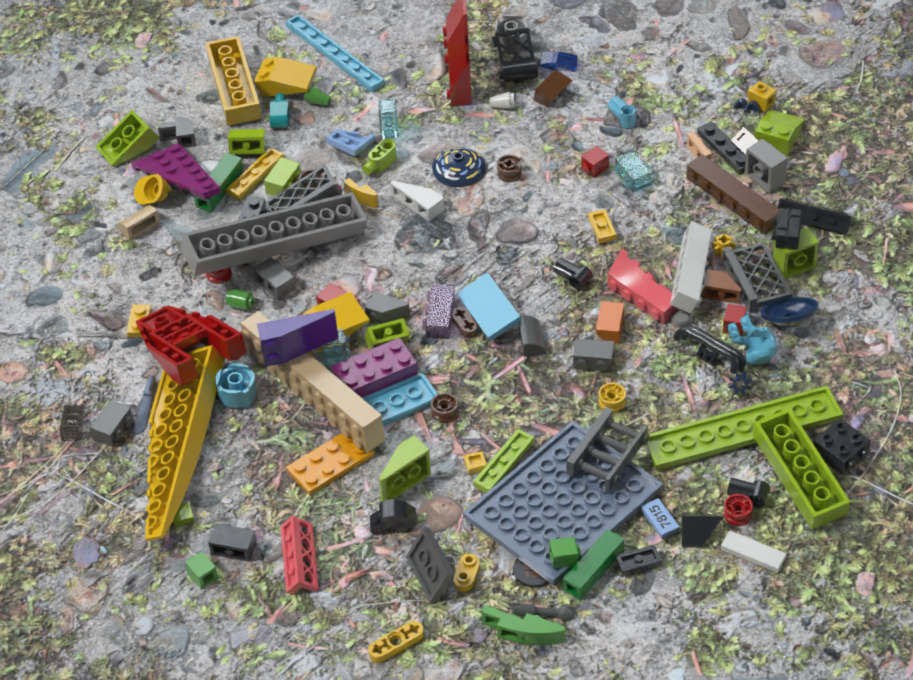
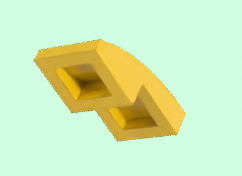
M350 178L343 181L345 194L353 192L358 203L373 208L378 207V195L367 184L359 187Z

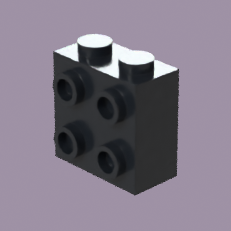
M839 418L813 440V445L824 462L843 475L848 470H852L858 461L865 459L869 455L871 440Z

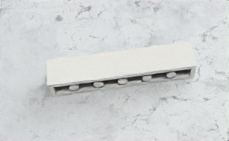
M691 221L683 235L670 305L688 313H691L695 307L698 308L701 303L702 297L700 295L704 289L702 283L706 277L704 271L708 265L706 259L710 254V249L708 248L713 239L711 238V229Z

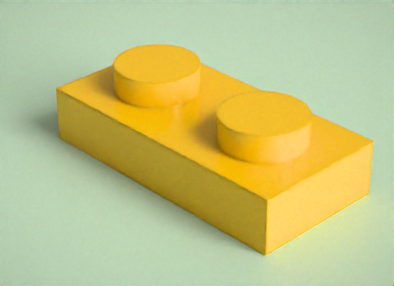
M605 209L588 213V220L598 243L617 240V234Z
M132 304L126 332L127 337L142 338L136 325V320L151 314V305Z

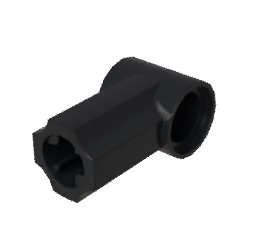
M559 258L553 267V272L567 279L570 285L577 290H580L593 277L591 270L587 266L581 265L578 267L564 258Z
M731 478L727 495L743 494L751 499L754 507L760 508L765 505L771 488L768 483L762 480H756L751 483Z

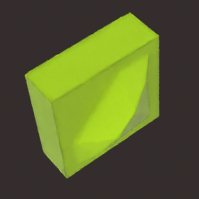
M190 502L180 505L173 519L174 526L194 522Z

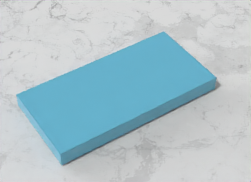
M488 272L456 293L490 341L522 321L519 314Z
M421 372L364 396L362 399L382 415L384 427L430 407L431 400L437 395V392L424 373Z

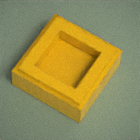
M483 451L463 455L469 475L479 473L487 466Z

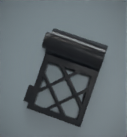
M529 28L495 33V36L492 37L493 47H497L501 69H498L499 79L505 83L537 78L538 68ZM525 33L526 40L524 43L515 39L518 34ZM506 36L510 39V42L505 46L500 43L499 37ZM512 42L521 46L517 53L509 49ZM524 48L529 52L530 57L523 58L518 54ZM507 51L514 57L512 60L504 61L503 54Z

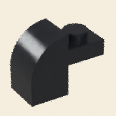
M391 499L379 503V510L369 515L370 532L375 535L389 527H393L403 533L417 525L416 508L402 500Z

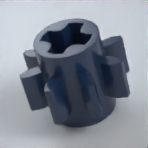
M735 371L736 376L734 378L729 377L733 384H730L728 387L729 389H735L734 395H737L738 392H742L745 395L746 389H752L748 385L752 378H746V372L739 374ZM742 379L744 381V385H740V387H737V382H740V380Z

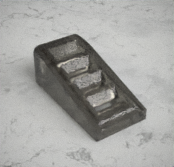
M85 405L65 406L59 428L62 441H77L81 439Z

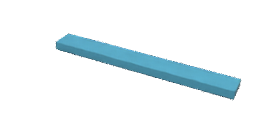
M299 14L285 21L286 27L369 91L374 92L385 85V80Z

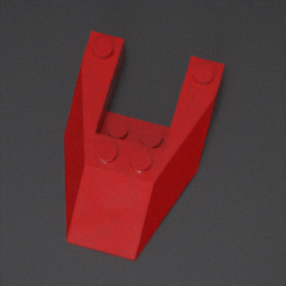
M456 0L446 18V26H443V37H447L443 38L444 49H447L448 54H444L445 64H448L450 89H446L447 100L451 99V106L472 105L466 0Z
M166 306L136 320V325L148 351L170 378L181 386L187 385L192 380L198 378L193 357L183 351L190 350L202 343L206 346L213 345L220 355L230 361L237 360L240 356L247 353L242 333L212 315L203 317L199 312L194 311L190 314L186 313L185 309Z

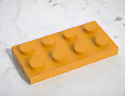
M341 433L287 466L286 470L310 496L373 457L374 451L371 450L365 453V449H358L354 445L353 439L350 436L346 438Z

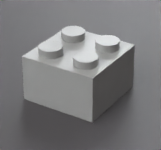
M761 139L746 148L745 175L770 194L786 183L788 158L770 143Z

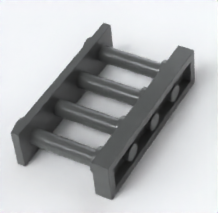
M606 407L567 459L566 474L574 477L578 470L591 473L605 480V491L609 493L613 486L616 487L618 485L620 476L642 445L645 446L650 437L648 425L644 424L641 430L637 432L614 422L613 410ZM613 429L633 438V441L630 445H626L606 436L605 433L607 430ZM602 442L624 453L620 459H617L595 449V446ZM593 456L614 467L608 473L586 463L585 460L587 457Z

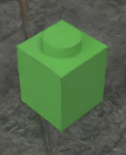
M574 537L549 540V555L552 568L570 567L577 564L578 557H581V549L579 544L576 545Z
M202 551L185 562L187 574L201 590L218 579L216 566Z

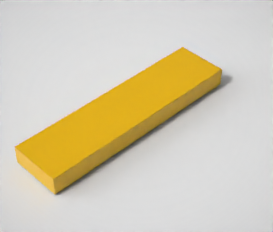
M270 147L226 188V194L238 200L243 199L271 172L281 157L285 158V155Z

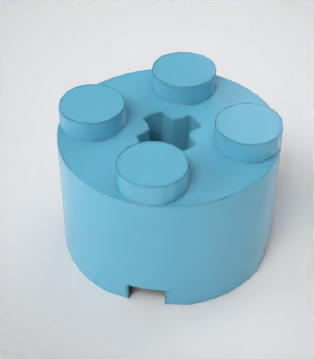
M233 363L227 365L228 368L223 371L221 369L216 375L217 391L221 404L231 408L250 407L257 395L253 371L245 364Z

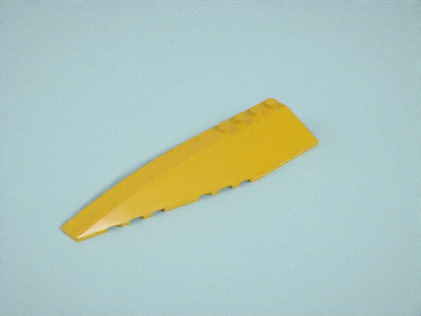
M213 345L186 352L193 357L198 378L192 380L191 383L181 386L172 380L164 369L162 371L149 418L151 444L148 445L150 457L148 458L147 483L149 484V489L147 490L149 504L146 505L148 518L146 519L145 540L147 542L165 537L193 476L217 393L216 375L221 369L223 370L225 358L220 355Z

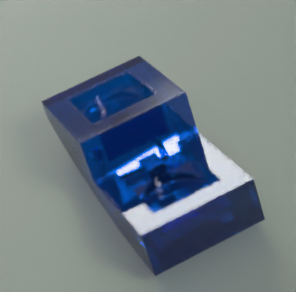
M542 52L540 66L553 71L561 67L575 72L578 56L565 52Z

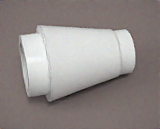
M507 92L490 97L491 108L512 109V107H516L515 93Z

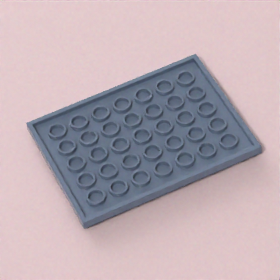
M573 420L463 512L464 519L552 585L557 583L574 566L552 568L549 555V540L574 537L576 545L579 544L581 549V557H578L579 561L607 529L611 532L616 531L642 505H645L663 489V483L632 461L620 476L618 485L616 487L613 486L609 493L605 491V480L591 473L578 470L574 477L566 474L567 459L588 432V430ZM602 442L595 446V449L617 459H620L622 456L615 449ZM593 456L587 457L585 460L586 463L608 473L614 467Z

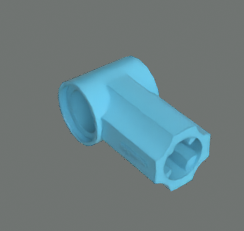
M617 96L612 97L607 103L608 109L620 120L621 127L626 129L633 128L636 125L635 107L627 105Z

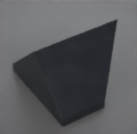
M681 512L682 547L703 548V544L724 516L704 512Z

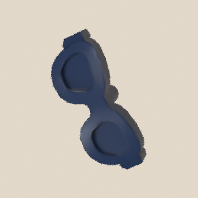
M741 98L733 106V109H744L745 113H747L748 109L760 112V106L754 100L747 102Z

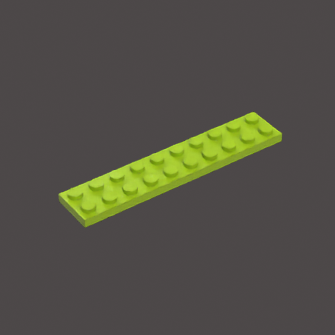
M827 385L651 433L645 448L655 469L660 470L757 443L753 437L754 422L789 408L804 430L837 421L839 418L843 419V413Z

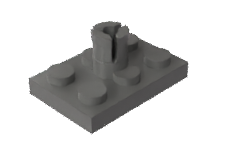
M423 528L407 553L406 558L429 602L432 603L439 600L455 575L453 572L455 561L452 557H445L431 529Z

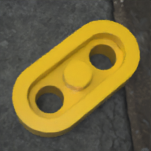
M465 554L460 558L455 575L453 576V585L456 590L467 592L473 588L480 569V561L476 555Z

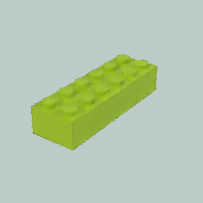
M790 408L754 422V439L811 529L848 515L850 500Z

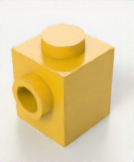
M758 81L747 92L748 102L751 100L758 102L760 110L766 112L775 103L776 89Z

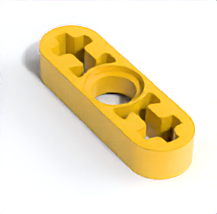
M417 621L408 622L371 643L368 647L370 660L375 663L384 662L421 641L424 637L422 624ZM395 638L402 641L399 645H392L390 642ZM375 650H378L379 652L382 651V653H381V654H378L377 652H374V651H375Z

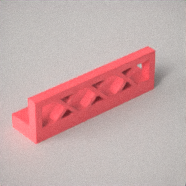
M291 516L281 525L286 593L294 595L301 588L316 592L319 588L313 526L311 522ZM300 526L306 528V535L300 529ZM301 541L307 546L308 551L302 546ZM303 557L309 563V568L303 562ZM304 574L310 579L311 583L305 581Z

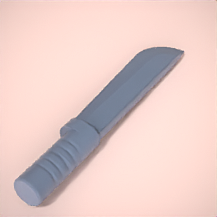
M154 376L148 377L133 434L142 432L146 427L153 397L152 390L156 380Z

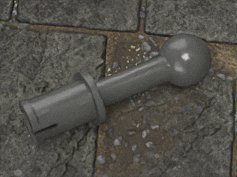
M534 602L532 604L513 603L512 614L525 617L526 613L558 617L561 621H569L573 617V609L569 605H561L559 608L535 607Z

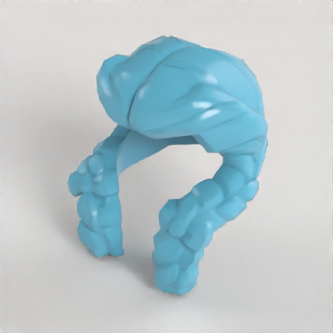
M745 315L740 319L743 331L748 332V336H740L735 323L728 325L731 341L748 348L746 352L747 364L760 365L774 358L778 346L774 333L769 327L753 326L749 315Z

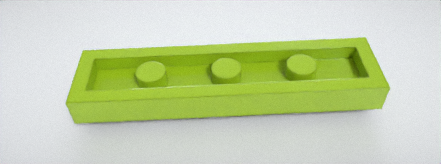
M517 429L475 478L473 486L487 493L506 477L535 442V437Z

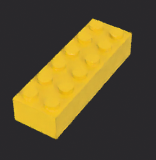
M239 36L206 42L207 58L227 126L261 119L258 97Z

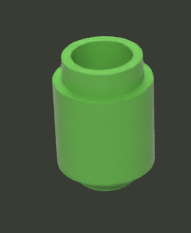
M233 289L227 292L226 304L232 308L248 311L254 306L255 297H253L252 292Z

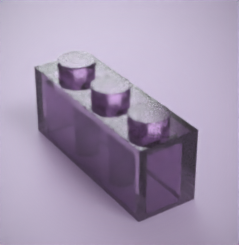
M432 283L431 291L427 293L429 305H425V316L427 318L423 319L422 329L426 330V338L449 339L452 311L455 303V284Z

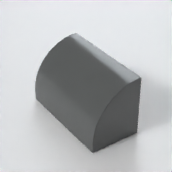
M520 316L522 321L518 323L523 356L546 355L540 321L532 316Z

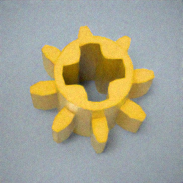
M726 234L716 236L715 241L712 242V249H715V255L717 254L722 257V251L725 247L730 246L731 250H735V242H732L733 237Z

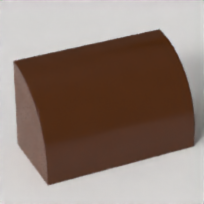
M555 70L535 89L533 100L541 105H549L573 80Z

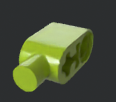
M384 139L369 152V161L362 167L365 174L370 175L372 172H383L396 160V143L394 140Z

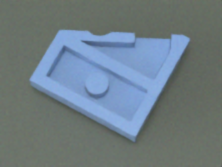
M339 129L326 137L327 144L352 156H356L375 141L374 134H370L369 137L359 136V132H348Z

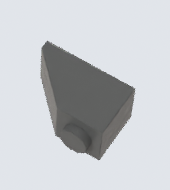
M374 292L365 306V313L370 322L378 324L402 318L405 319L410 315L409 302Z

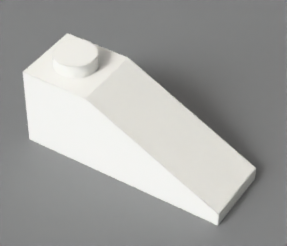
M397 181L390 182L391 195L428 222L445 211L444 197L432 189Z

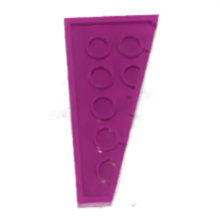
M180 144L171 145L165 150L156 151L150 156L131 163L134 170L140 169L146 175L159 174L169 185L173 186L176 184L179 189L190 190L191 194L202 199H207L221 193L220 186Z

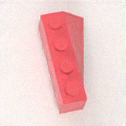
M622 249L608 272L607 286L612 291L623 296L625 300L636 305L638 309L649 314L654 320L664 325L671 319L672 313L679 310V308L670 305L672 292L662 283L658 285L654 276L650 272L645 273L639 268L640 263L635 259L632 261L628 258V252Z

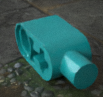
M277 93L275 100L270 101V128H288L289 100H286L285 94Z

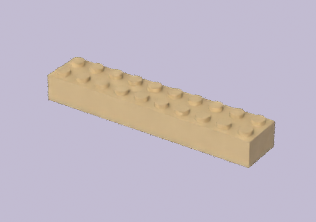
M258 311L240 323L241 333L247 353L252 354L260 364H264L257 324L270 320ZM309 353L303 354L284 364L267 367L269 372L278 376L280 381L284 385L287 384L295 395L301 396L308 406L311 405L320 416H324L331 426L337 427L346 438L350 436L358 449L363 448L365 453H368L385 441L382 415Z

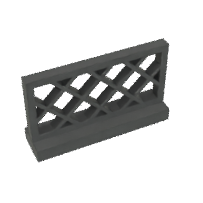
M324 164L266 201V208L268 212H273L342 195ZM324 173L322 178H318L319 175ZM309 183L307 188H302L303 185ZM315 183H319L317 188H313ZM294 192L292 197H287L290 193ZM299 193H304L302 197H298ZM278 202L276 207H271V205ZM284 202H289L286 207H282Z
M765 242L731 250L730 246L723 248L722 262L730 277L741 288V298L749 313L756 312L758 306L792 298L793 294ZM763 250L764 254L760 256L755 254L754 251ZM744 255L747 257L744 261L742 259L737 258L736 256ZM750 258L759 260L757 265L748 262ZM765 262L770 264L771 267L768 269L762 267L761 264ZM746 266L754 270L752 273H749L744 271L743 269ZM760 271L766 273L763 278L755 275L756 272ZM772 275L777 277L778 280L775 282L769 280L768 277ZM753 279L761 283L759 286H755L750 282ZM764 284L773 286L771 291L762 287ZM779 288L784 290L785 293L778 294L775 290ZM760 292L768 296L767 298L759 299L757 295Z

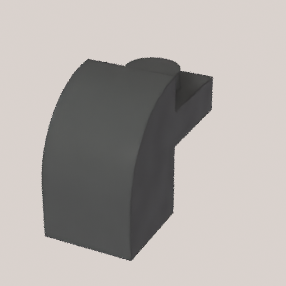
M177 116L175 117V122L158 124L160 141L177 139L178 144L183 148L196 147L194 128L189 119Z

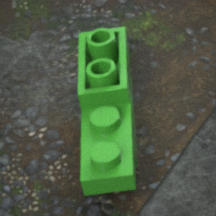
M486 605L481 611L482 624L497 629L498 638L530 645H551L564 643L566 640V627L556 622L547 621L538 615L526 613L524 619H521L517 615H510L500 611L498 608H491Z

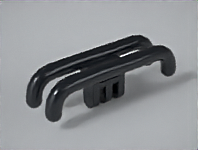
M696 326L681 327L673 335L674 341L686 340L690 336L700 342L701 345L696 357L699 359L703 357L702 360L704 362L709 361L711 366L715 365L719 354L730 360L731 374H735V371L742 373L745 369V357L739 350Z

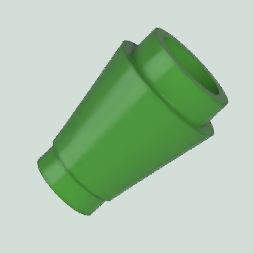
M310 87L308 92L304 94V100L311 104L328 106L331 100L330 96L315 87Z

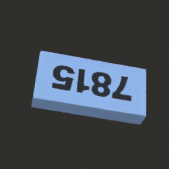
M659 498L641 506V512L661 539L679 531V525Z

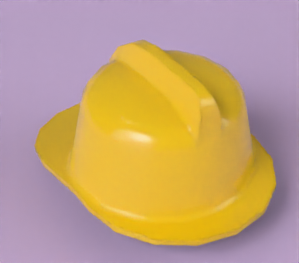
M159 174L145 176L136 183L134 198L136 202L144 205L162 202L167 198L168 192H171L172 188L169 187L168 182L162 179Z

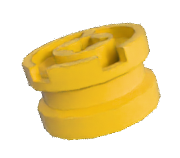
M618 383L604 384L599 389V407L602 410L606 407L613 410V414L618 413L620 409L623 410L626 405L625 388Z

